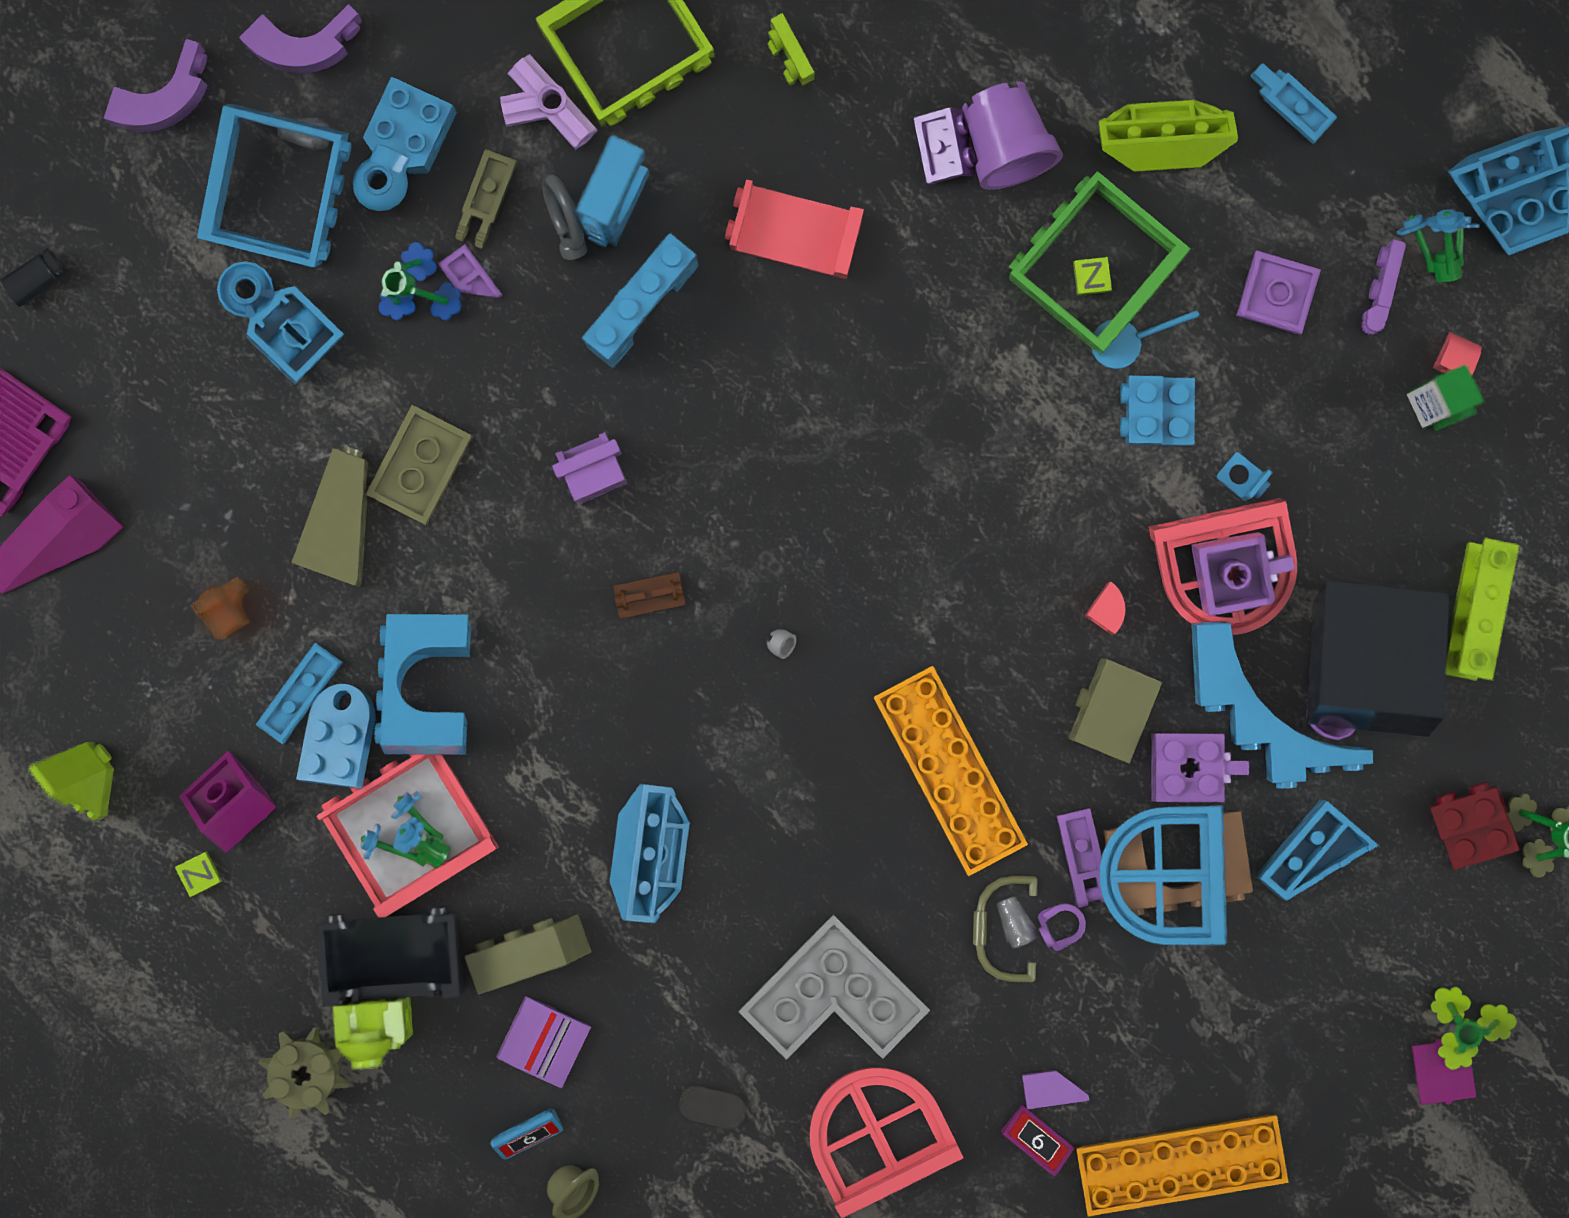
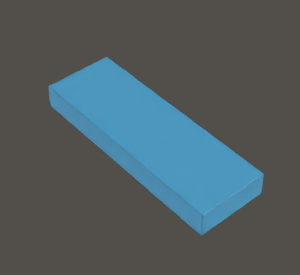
M314 643L258 720L256 726L281 744H285L310 710L316 697L326 688L344 662L318 643Z

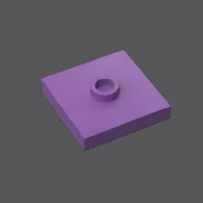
M1256 250L1236 316L1301 335L1321 269Z

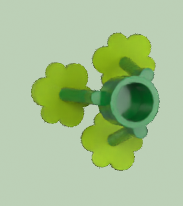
M1453 987L1450 990L1439 988L1435 992L1436 1000L1431 1003V1009L1437 1013V1018L1441 1023L1447 1024L1454 1019V1022L1457 1024L1454 1033L1448 1032L1442 1036L1441 1042L1443 1046L1438 1049L1439 1056L1445 1058V1065L1451 1070H1456L1460 1066L1469 1067L1472 1064L1471 1057L1477 1054L1478 1045L1481 1043L1483 1036L1491 1042L1496 1041L1499 1037L1501 1039H1508L1511 1035L1510 1030L1517 1024L1516 1017L1508 1013L1507 1007L1503 1004L1497 1007L1492 1004L1484 1005L1480 1011L1482 1017L1477 1021L1469 1018L1463 1019L1464 1011L1469 1009L1471 1002L1466 995H1462V991L1458 987Z

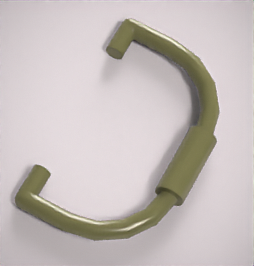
M1035 876L998 878L982 892L978 900L977 909L974 911L973 945H976L978 960L985 971L996 979L1008 982H1034L1036 979L1035 962H1028L1027 974H1010L996 969L986 957L984 946L987 939V911H985V907L993 891L1004 885L1029 884V896H1037L1038 880Z

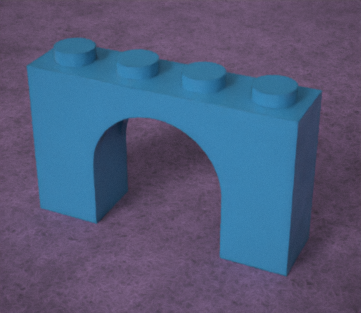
M611 135L576 210L585 234L589 236L588 240L605 248L608 243L616 247L649 176L648 168L641 165L645 157L644 150Z
M669 233L582 337L586 347L613 369L633 346L635 332L652 309L671 289L678 292L698 268L696 254Z
M386 614V625L380 626V645L385 646L384 658H379L378 676L383 678V690L377 691L376 700L377 710L382 711L381 723H376L375 742L380 743L384 754L466 755L467 720L465 714L422 712L416 710L403 700L401 685L406 672L422 659L429 657H470L471 623L468 615Z

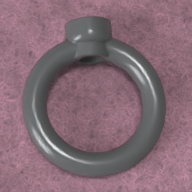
M547 174L542 181V191L549 215L560 236L559 249L561 256L566 260L580 258L587 253V246L576 206L562 180L555 174Z

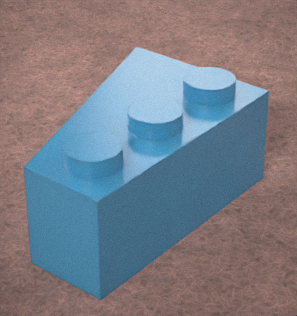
M1319 800L1254 877L1280 899L1287 901L1319 882L1325 876L1340 867H1344L1355 858L1379 845L1328 801Z

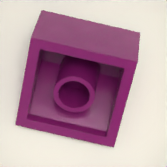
M229 750L179 795L201 833L226 853L276 808L266 790Z

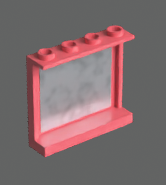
M409 754L411 758L400 765L395 760L379 770L382 776L370 782L368 778H365L362 789L350 788L353 794L341 800L338 795L321 805L324 811L317 815L319 820L324 821L375 905L373 910L378 917L389 916L499 848L443 754ZM416 791L421 796L415 801L413 807L436 831L444 835L442 841L450 846V851L445 861L436 869L429 864L422 867L410 859L376 847L371 853L369 860L364 859L363 854L365 850L360 848L361 837L364 836L367 830L372 831L376 823L380 824L381 827L378 840L394 845L398 829L401 825L407 823L412 816L406 811L399 818L392 819L391 815L396 810L393 805L399 796L407 792L412 795ZM423 829L421 835L423 836L424 834H426L429 836V834ZM411 847L409 851L412 852V853L417 854V853L414 851V848H415V847H413V848Z

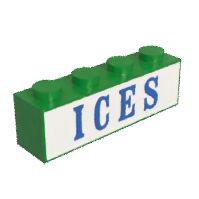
M1466 364L1406 393L1422 428L1425 429L1433 425L1435 431L1477 413L1474 406L1484 402Z

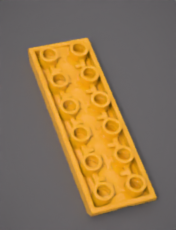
M933 666L873 697L968 876L1028 845Z
M1264 1115L1076 1148L1087 1216L1289 1183L1277 1115Z

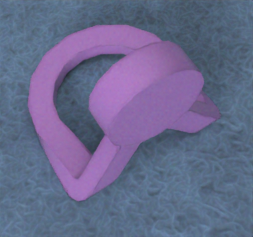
M1058 904L1041 911L1038 915L1042 926L1039 928L1040 933L1048 948L1053 947L1055 951L1062 950L1076 942L1085 931V916L1073 904ZM1060 911L1073 912L1079 919V929L1073 936L1055 941L1046 921Z

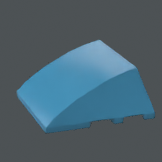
M1569 125L1530 132L1469 155L1447 171L1507 255L1569 233Z

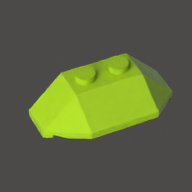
M1196 100L1127 104L1112 113L1108 118L1101 119L1098 125L1102 150L1134 172L1202 167L1238 141L1234 112L1222 111L1215 106Z

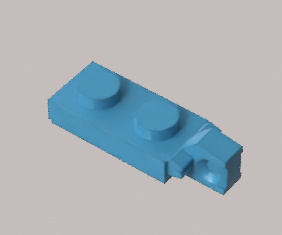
M1262 63L1250 76L1262 87L1258 93L1264 98L1263 100L1312 144L1337 119L1334 113L1289 73L1285 74L1279 69L1275 74Z

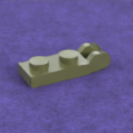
M487 149L484 150L462 208L463 215L455 239L463 241L467 237L472 217L483 221L475 238V246L479 248L484 247L491 230V225L495 224L518 163L516 160Z

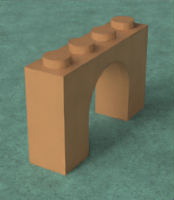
M1234 810L1224 812L1226 902L1244 900L1245 893L1253 892L1241 811ZM1118 828L1103 830L1105 847ZM1141 832L1125 847L1120 857L1118 870H1148L1145 862ZM1201 881L1192 882L1181 887L1163 885L1164 912L1177 910V904L1191 902V907L1202 906ZM1118 882L1124 901L1137 916L1145 914L1144 908L1156 907V882Z

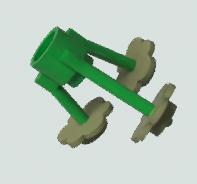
M1522 793L1519 797H1512L1508 802L1507 810L1514 830L1516 832L1521 831L1524 825L1529 826L1532 820L1550 827L1552 840L1558 847L1557 850H1554L1551 846H1545L1542 839H1536L1534 842H1527L1523 845L1522 852L1525 858L1522 863L1524 867L1530 868V872L1534 877L1541 878L1546 872L1553 871L1554 864L1552 861L1555 858L1569 857V806L1566 809L1556 808L1552 813V819L1535 813L1537 804L1534 800L1530 799L1528 794Z

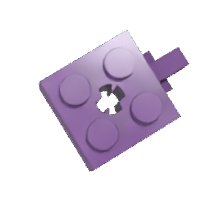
M1259 532L1191 545L1202 611L1209 616L1274 603L1272 582L1278 581L1277 574L1295 570L1293 557L1290 555L1274 557L1272 550H1266L1264 535ZM1232 567L1240 570V575H1235L1237 579L1234 581L1227 577L1228 572H1232L1230 570Z
M1151 733V801L1224 802V783H1231V775H1249V761H1231V753L1224 752V734ZM1187 758L1191 759L1190 763L1195 764V771H1190L1189 777H1185L1186 772L1180 770L1181 764H1186Z

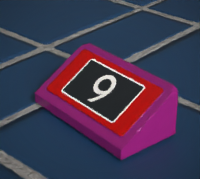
M1023 1105L1019 1107L1001 1129L1005 1137L1054 1177L1075 1149Z

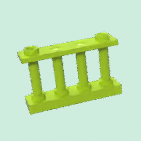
M1487 538L1484 539L1483 545L1472 542L1467 543L1447 641V676L1477 681V678L1493 680L1519 545Z

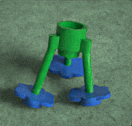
M414 242L407 251L401 254V259L404 263L395 262L394 268L384 274L382 279L383 290L380 293L382 302L379 304V312L384 316L391 315L392 319L396 321L401 320L403 315H411L415 311V304L412 299L414 295L433 301L430 310L431 314L447 321L451 318L452 314L455 315L461 310L462 305L459 300L461 291L458 288H454L453 284L449 282H444L440 286L439 291L434 293L415 286V279L418 281L425 280L426 275H432L436 272L437 266L435 261L432 260L434 257L433 251L429 248L425 249L419 242Z

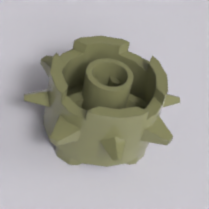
M316 1027L312 1029L307 1037L294 1040L284 1031L279 1033V1051L272 1058L259 1059L258 1063L268 1070L267 1082L269 1087L262 1094L264 1099L276 1098L281 1104L289 1107V1118L295 1119L301 1109L305 1110L313 1107L324 1115L330 1112L328 1096L337 1088H349L350 1082L340 1076L341 1066L338 1061L343 1054L339 1048L330 1049L331 1047L327 1043L321 1041L319 1038V1028ZM303 1066L308 1068L306 1073H311V1077H308L306 1080H302L300 1075L297 1074V1070Z

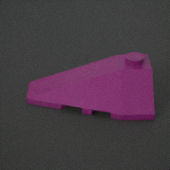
M69 475L42 500L0 546V593H7L39 578L41 575L100 550L124 526L79 478Z

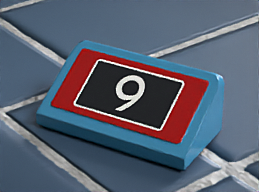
M550 1108L494 1136L490 1144L499 1156L505 1160L561 1133L563 1126L555 1109Z

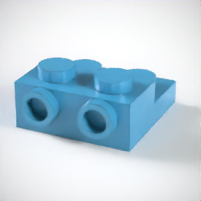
M1128 376L1126 383H1121L1120 402L1121 404H1126V417H1121L1120 437H1126V445L1194 446L1195 378Z

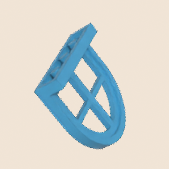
M1223 805L1149 809L1131 817L1111 836L1101 858L1100 887L1110 913L1128 932L1145 941L1164 945H1218L1227 943ZM1200 824L1201 869L1163 870L1161 825ZM1154 826L1155 870H1118L1120 857L1127 844L1137 834ZM1201 881L1203 927H1164L1163 882ZM1118 882H1156L1157 925L1143 920L1128 907L1121 895Z

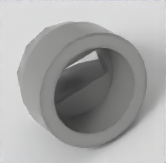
M783 629L772 631L770 633L773 636L772 639L767 640L768 649L781 659L787 658L795 648L796 636Z

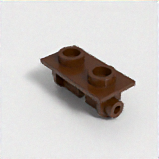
M679 572L613 586L620 619L686 605Z

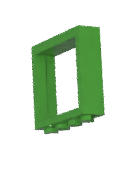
M1097 171L1092 178L1086 176L1074 189L1077 196L1070 204L1064 201L1052 215L1056 219L1048 229L1044 226L1039 229L1030 241L1034 244L1026 255L1021 251L1009 266L1012 269L1009 280L1101 356L1188 255L1191 248ZM1096 192L1169 252L1166 258L1098 337L1025 277L1032 266Z

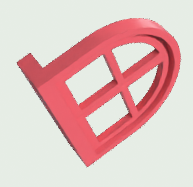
M1275 498L1149 526L1151 540L1155 543L1166 595L1176 611L1188 622L1227 621L1231 623L1232 635L1244 634L1258 629L1271 621L1289 600L1297 577V556L1287 504L1283 499ZM1272 526L1278 556H1292L1295 569L1278 574V581H1276L1273 588L1274 603L1259 606L1246 614L1243 609L1231 612L1232 617H1220L1215 615L1209 616L1191 602L1185 590L1199 588L1198 581L1181 583L1174 551L1175 547L1216 538L1217 540L1229 538V535ZM1232 567L1230 569L1232 572H1228L1227 577L1234 581L1237 579L1235 575L1239 576L1240 571H1236V568Z
M868 1067L842 1076L824 1092L813 1112L810 1125V1145L813 1159L841 1218L963 1159V1155L934 1097L914 1077L896 1069ZM870 1085L890 1086L906 1093L915 1102L877 1121L861 1087ZM850 1093L866 1127L828 1145L827 1127L831 1114L838 1103ZM920 1108L937 1142L896 1161L881 1127ZM870 1133L886 1167L845 1186L830 1153Z

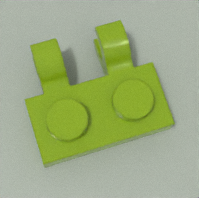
M783 13L770 19L772 30L768 32L771 40L767 44L773 56L778 55L782 49L788 60L784 61L786 70L783 74L789 85L794 84L797 79H799L802 86L814 80L815 72Z

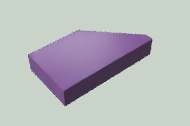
M463 245L438 263L455 288L460 289L461 293L498 299L503 296L466 245Z
M1056 1070L1022 1074L1027 1109L1089 1101V1095Z

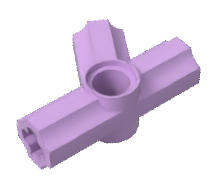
M530 54L520 59L508 72V75L524 92L500 97L506 127L549 119L575 150L583 146L597 132L594 125L568 98L563 88L551 79ZM550 95H557L562 99L559 107L555 109L546 108L544 101Z

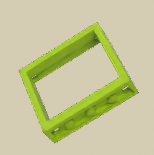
M564 0L535 18L538 27L601 127L607 123L609 126L619 123L627 116L626 111L634 106L638 108L646 106L655 99L653 94L663 88L667 91L675 88L683 82L682 76L692 70L695 73L704 70L712 63L710 59L715 57L713 47L684 1L667 0L699 51L603 110L554 31L604 0Z

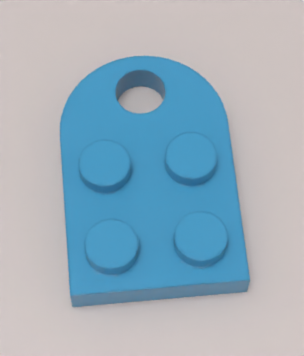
M336 684L326 688L316 697L308 717L296 780L362 789L376 716L373 702L364 691L352 685ZM349 693L351 695V703L347 709L341 710L339 706L340 699L343 695Z

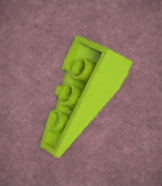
M85 742L28 768L49 797L66 806L72 804L79 813L88 810L86 814L93 821L102 820L107 816L114 768L109 763L112 757L102 744L96 745L94 742Z

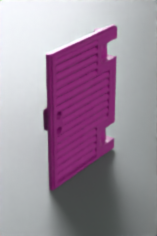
M1 368L0 481L10 487L2 500H0V516L3 517L6 512L11 511L23 494L24 486L50 448L61 439L69 427L71 416ZM46 414L56 420L47 434L37 428Z

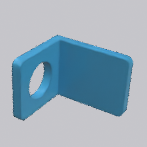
M1236 452L1220 470L1216 478L1242 500L1247 501L1253 496L1258 499L1271 484L1267 479L1273 472L1269 469L1262 472L1243 455ZM1242 465L1248 470L1249 476L1244 484H1235L1231 481L1229 472L1233 466Z

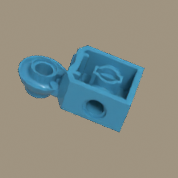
M390 78L363 136V139L373 153L369 159L359 165L352 181L354 194L362 205L375 211L390 210L400 204L406 195L408 188L406 171L408 174L429 173L457 114L452 104L396 78ZM381 174L387 176V184L384 188L379 190L371 188V181L375 176Z
M246 261L234 263L226 268L219 278L217 292L224 308L236 316L247 317L250 320L246 338L294 385L344 335L295 286L274 292L271 277L265 269L256 263ZM241 282H249L255 288V293L251 298H241L236 293V286Z

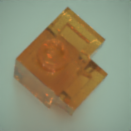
M235 577L222 587L213 586L198 596L199 600L190 605L196 615L209 628L216 640H224L250 622L242 609L243 596L249 589L240 578Z

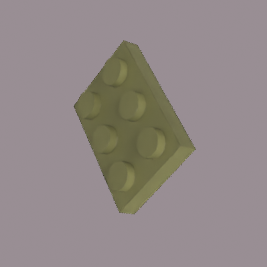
M411 405L366 495L427 526L473 436Z

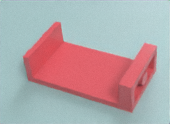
M747 179L744 188H737L733 207L739 208L735 221L729 220L725 239L730 240V250L847 279L864 209L851 206L850 210L775 192L753 186V181Z

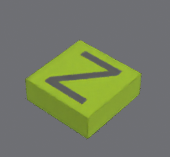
M1108 257L1076 260L1073 262L1077 296L1112 291Z
M204 852L175 867L190 897L222 882L208 852Z

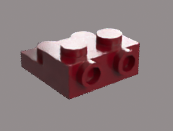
M1483 782L1469 787L1470 793L1458 797L1455 792L1447 793L1437 797V803L1431 806L1430 809L1441 840H1444L1454 870L1521 849L1498 784L1490 787L1488 782Z

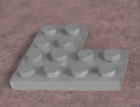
M834 914L738 1011L786 1060L834 1011L882 1059L930 1011Z

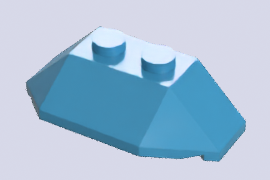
M640 784L618 814L610 885L622 920L655 923L660 917L659 914L670 905L681 891L690 823L671 787Z

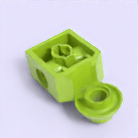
M410 997L362 1000L359 1003H352L351 999L350 1002L340 1003V1006H333L336 1048H339L340 1052L351 1061V1068H370L383 1065L382 1058L388 1051L401 1048L400 1045L405 1044V1041L413 1035Z

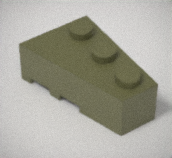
M577 914L557 922H553L552 918L533 924L534 930L524 933L523 928L504 934L505 941L496 944L493 938L475 944L476 951L466 955L465 959L478 995L567 965L591 953L592 951L579 915Z

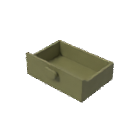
M1101 658L1089 689L1084 687L1081 689L1076 702V706L1080 707V711L1068 739L1130 764L1162 682L1111 660Z

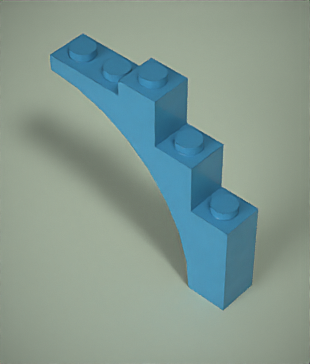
M1227 621L1191 623L1195 703L1199 706H1205L1206 712L1225 711V705H1229L1231 742L1241 745V750L1261 749V743H1265L1266 780L1276 783V788L1297 787V782L1306 781V768H1309L1310 773L1330 772V766H1343L1344 771L1363 770V764H1373V750L1367 747L1339 746L1314 740L1294 731L1275 717L1256 696L1243 674L1234 649L1231 623Z

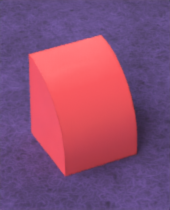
M1449 332L1433 369L1445 374L1466 364L1472 375L1478 363L1482 347Z
M1108 582L1084 616L1111 635L1116 634L1123 623L1125 602L1120 590L1112 582Z

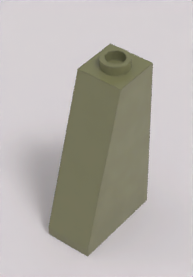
M344 446L342 451L333 448L292 563L360 587L363 575L369 462L361 458L363 452Z

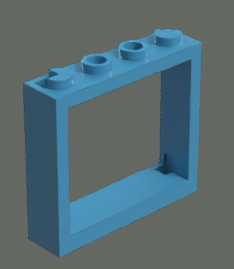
M235 104L223 105L197 238L314 268L321 265L322 260H327L331 248V242L327 241L329 228L335 226L338 209L333 207L336 195L341 194L344 186L345 177L340 175L343 162L348 161L351 152V142H347L349 133ZM242 119L333 141L311 251L220 228Z

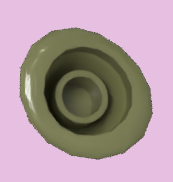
M565 1165L553 1173L547 1184V1196L554 1204L552 1214L555 1218H578L586 1212L593 1203L599 1187V1175L595 1168L583 1171L577 1166Z

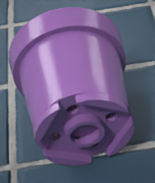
M1016 81L1018 87L1009 88L1007 82L985 89L972 97L974 104L968 107L965 103L962 107L978 159L976 172L980 186L983 189H1002L1023 183L1050 170L1063 157L1055 137L1048 134L1024 82Z

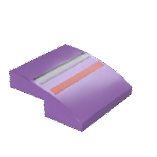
M525 996L496 1057L530 1075L562 1088L591 1026L559 1012L552 1006Z

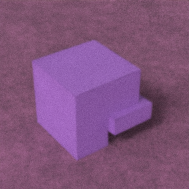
M605 432L599 434L598 438L568 451L555 453L559 463L552 465L556 477L559 481L566 480L573 499L578 505L627 484L616 458L621 455V451L616 440L609 441Z

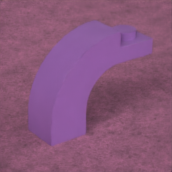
M348 4L323 30L309 37L298 38L284 34L262 14L239 38L254 55L269 66L290 73H312L333 66L348 55L340 43L344 39L349 41L360 30L359 24L362 22V19Z
M186 39L174 76L165 87L156 92L137 94L114 87L104 119L110 125L137 132L158 131L183 120L196 108L207 88V84L202 79L197 78V74H202L206 65L207 55L204 54L205 49L198 42Z

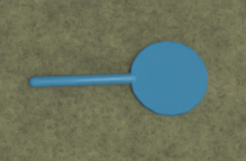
M1193 311L1140 332L1129 323L1101 356L1093 349L1092 353L1097 361L1105 367L1112 369L1125 368L1138 357L1141 349L1140 338L1194 319L1199 316V312ZM1107 320L1099 325L1094 334L1098 337L1112 320Z

